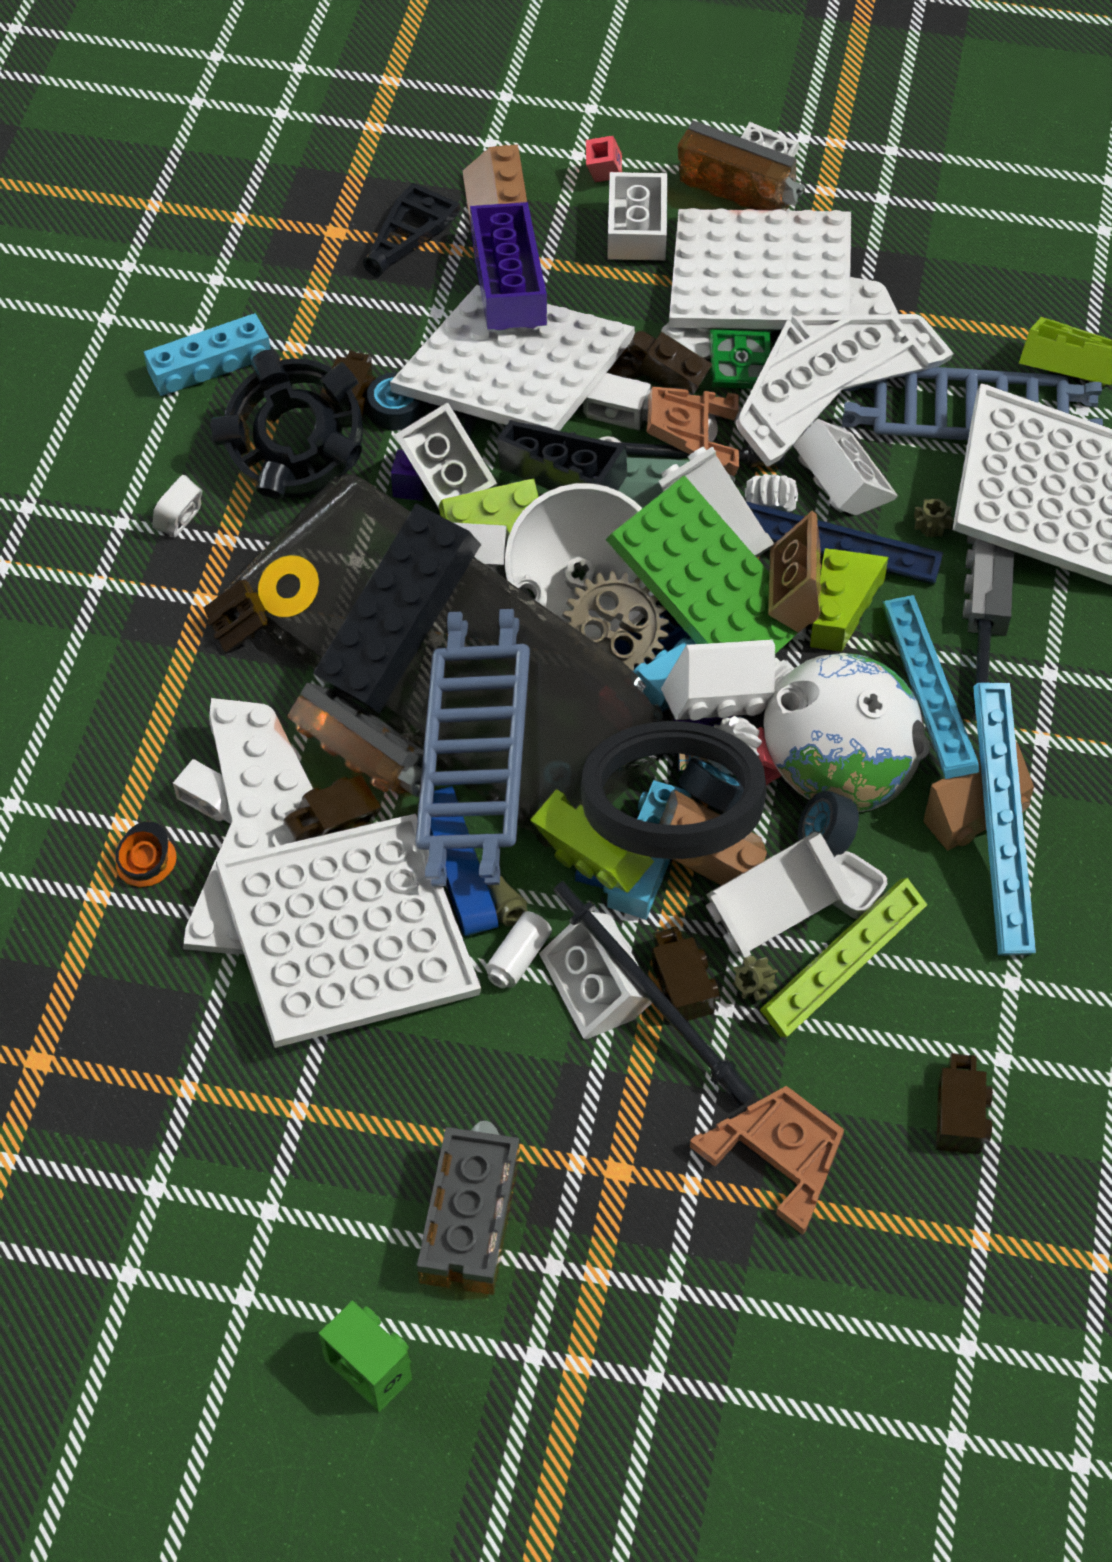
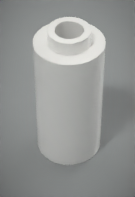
M525 911L522 913L486 965V971L489 974L488 979L494 985L500 988L515 987L552 933L549 923L533 912Z

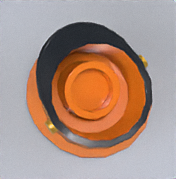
M144 821L136 824L117 843L116 870L119 877L129 885L136 887L152 886L168 876L175 866L177 859L175 847L168 840L165 829L156 822Z

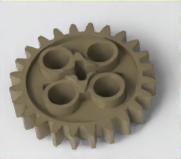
M611 571L606 581L601 573H598L595 585L589 579H586L584 581L586 591L576 587L574 594L578 600L568 598L566 602L573 611L567 610L562 613V617L570 620L569 623L561 626L562 631L570 632L571 634L564 639V644L574 643V647L569 653L570 656L580 653L582 657L578 665L581 666L587 661L591 663L589 670L591 674L597 667L602 668V678L607 676L609 670H613L615 678L619 679L624 669L628 676L631 677L635 665L639 666L645 662L644 659L649 662L653 661L656 656L652 650L659 652L663 650L664 646L657 640L668 637V633L660 630V628L668 625L669 620L659 617V615L666 611V608L664 606L656 607L655 603L658 599L655 596L650 597L648 595L650 590L647 586L643 589L639 587V577L633 583L628 582V572L623 574L621 580H617L614 571ZM602 596L612 597L616 603V608L609 611L604 610L599 604V598ZM592 610L596 612L597 615L604 618V620H602L601 618L592 617L589 615L588 612ZM631 611L641 612L645 617V623L639 626L634 625L629 620V613ZM614 618L620 621V628L615 632L610 630L611 624L609 623ZM596 625L599 627L601 638L595 640L588 638L584 631L585 626ZM625 630L641 635V639H635L634 636ZM621 639L627 641L630 645V653L622 655L616 652L614 642Z

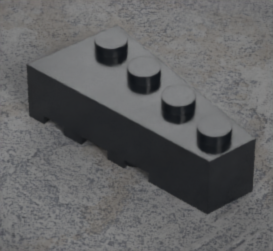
M511 420L497 438L500 469L525 480L534 478L535 484L548 490L570 484L590 483L607 486L618 491L628 476L626 445Z

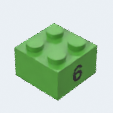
M352 1300L319 1332L324 1359L364 1399L380 1412L412 1380L411 1360L407 1351L409 1347L397 1333L392 1332L389 1335L380 1326L381 1320L369 1307L365 1306L361 1309Z

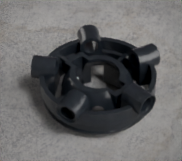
M271 349L257 353L251 360L255 372L249 375L235 390L229 400L225 415L211 419L213 441L215 445H226L231 459L240 472L257 486L256 491L263 496L282 499L283 496L301 497L318 493L341 479L349 469L354 467L362 453V416L358 401L352 392V389L359 382L343 362H340L332 369L325 364L309 359L293 358L280 360L278 353ZM313 383L322 385L327 395L343 412L337 414L333 406L324 397L309 390L293 389L292 384ZM265 397L266 402L259 409L253 423V443L255 449L250 452V433L246 421L254 407ZM311 406L315 411L316 425L311 436L308 438L311 447L308 451L294 455L290 446L278 445L268 437L266 421L275 423L283 413L295 408H309ZM352 423L348 438L342 434V425ZM262 461L263 467L259 476L250 467Z

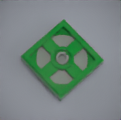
M710 330L711 387L753 389L771 353L770 332Z

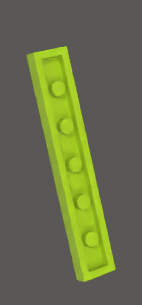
M903 878L894 884L760 1009L780 1037H788L927 906L910 880Z

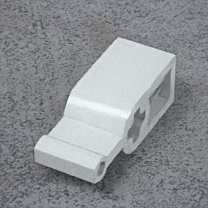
M192 759L173 782L176 798L216 821L225 820L231 824L232 821L222 775Z

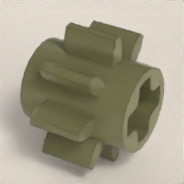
M925 499L923 508H915V529H920L926 537H942L944 528L951 529L952 507H947L941 499Z
M754 956L743 958L744 965L733 968L736 972L735 982L732 983L733 986H737L743 992L742 998L751 997L753 994L756 1000L767 998L766 990L770 991L777 988L774 980L775 974L778 971L772 969L767 964V957L760 958L757 961Z

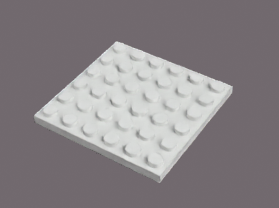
M679 209L669 327L783 329L787 319L791 320L792 316L850 315L851 212H842L840 210Z
M476 285L390 382L391 392L438 406L448 403L452 410L505 425L511 420L560 431L630 344L635 334V327L595 317L591 314L576 312L565 307L547 304L546 326L508 328L502 331L495 329L487 330L480 286Z
M981 383L976 392L952 530L1112 585V429Z
M416 814L216 860V869L275 1048L480 995L481 986L443 886L433 887L431 879L425 878L429 850H421L416 847Z

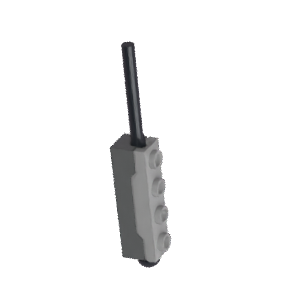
M967 535V544H972V549L967 550L965 568L971 569V574H966L964 593L970 594L969 600L965 599L963 619H968V632L978 633L975 684L988 683L991 635L1006 636L1011 619L1014 551ZM974 699L973 715L976 717L975 699Z

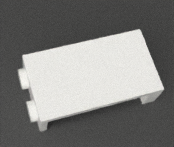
M713 446L708 450L704 447L697 449L688 456L689 462L680 468L675 464L661 473L663 478L658 482L663 492L685 475L756 558L770 550V547L774 545V542L768 533H765L716 456Z
M814 832L706 894L710 900L706 908L714 922L718 923L721 921L728 933L723 935V938L733 954L739 952L745 958L751 955L750 950L837 900L844 902L854 896L855 893L821 833Z

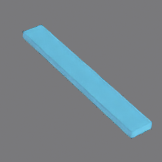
M911 595L883 601V611L915 698L919 704L945 779L979 773L978 760L915 596Z
M977 683L973 686L998 955H1032L1036 953L1010 683Z

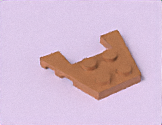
M652 387L648 396L647 433L688 454L701 447L708 450L713 446L716 456L727 473L735 476L739 468V450L708 440V413L735 420L739 411L738 395L728 393L726 398L715 397V392L704 391L702 396L688 395L689 392L685 389Z
M785 1086L747 1107V1111L738 1116L721 1121L716 1125V1128L709 1132L694 1136L690 1140L689 1147L716 1167L735 1144L741 1141L795 1182L797 1187L777 1208L776 1215L803 1235L815 1210L842 1140L844 1129L789 1087Z

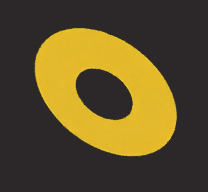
M284 556L272 562L263 572L258 585V595L264 608L271 614L279 617H290L304 611L313 602L318 591L319 579L317 571L307 559L300 556ZM286 574H294L300 580V589L292 598H282L276 590L278 580Z

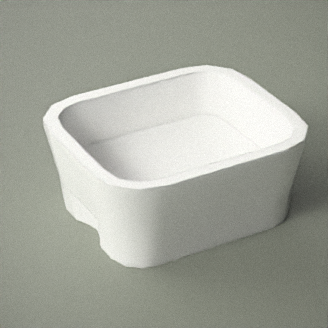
M182 475L162 496L153 513V528L173 537L179 535L201 507L202 490L186 475Z
M846 851L841 855H836L834 858L855 895L844 902L837 900L832 904L852 918L858 919L880 898L887 886V878L880 870L857 855Z

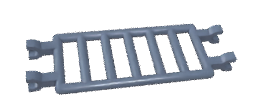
M935 367L898 376L905 377L904 424L886 423L887 379L844 389V391H855L859 388L875 389L874 408L860 407L857 403L845 402L842 427H855L858 424L874 425V432L881 435L968 440L978 382L996 383V388L1008 392V384L1026 385V399L1039 403L1038 386L1057 387V410L1068 414L1069 402H1082L1085 406L1097 408L1098 395H1101L1102 385L1101 382H1089L1085 385L1069 384L1068 378L1064 375ZM917 378L935 379V426L917 425ZM948 380L966 381V428L947 427ZM1094 418L1088 420L1103 426V419Z
M500 609L499 645L464 647L468 622L466 620L462 621L463 614L461 612H448L447 648H437L432 653L415 843L418 849L429 850L425 878L431 879L433 887L446 886L447 849L483 848L479 876L480 878H485L484 883L486 885H500V847H512L516 843L530 648L526 644H516L520 620L514 618L513 609ZM516 658L515 675L444 678L445 661ZM514 689L512 706L441 709L442 692ZM511 720L510 737L438 740L440 723ZM509 751L508 769L435 772L437 754ZM506 783L505 801L433 804L434 786ZM504 815L503 833L430 836L431 817Z

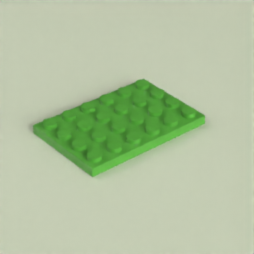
M685 475L605 539L696 644L773 640L776 654L798 634L795 630L768 615L769 571Z

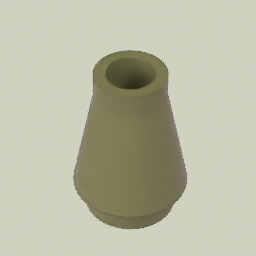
M500 876V885H487L498 921L506 926H514L522 913L528 911L526 900L507 884L502 876Z

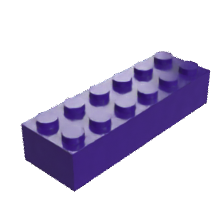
M528 202L470 206L471 237L487 330L495 329L502 331L508 328L546 326L547 293Z

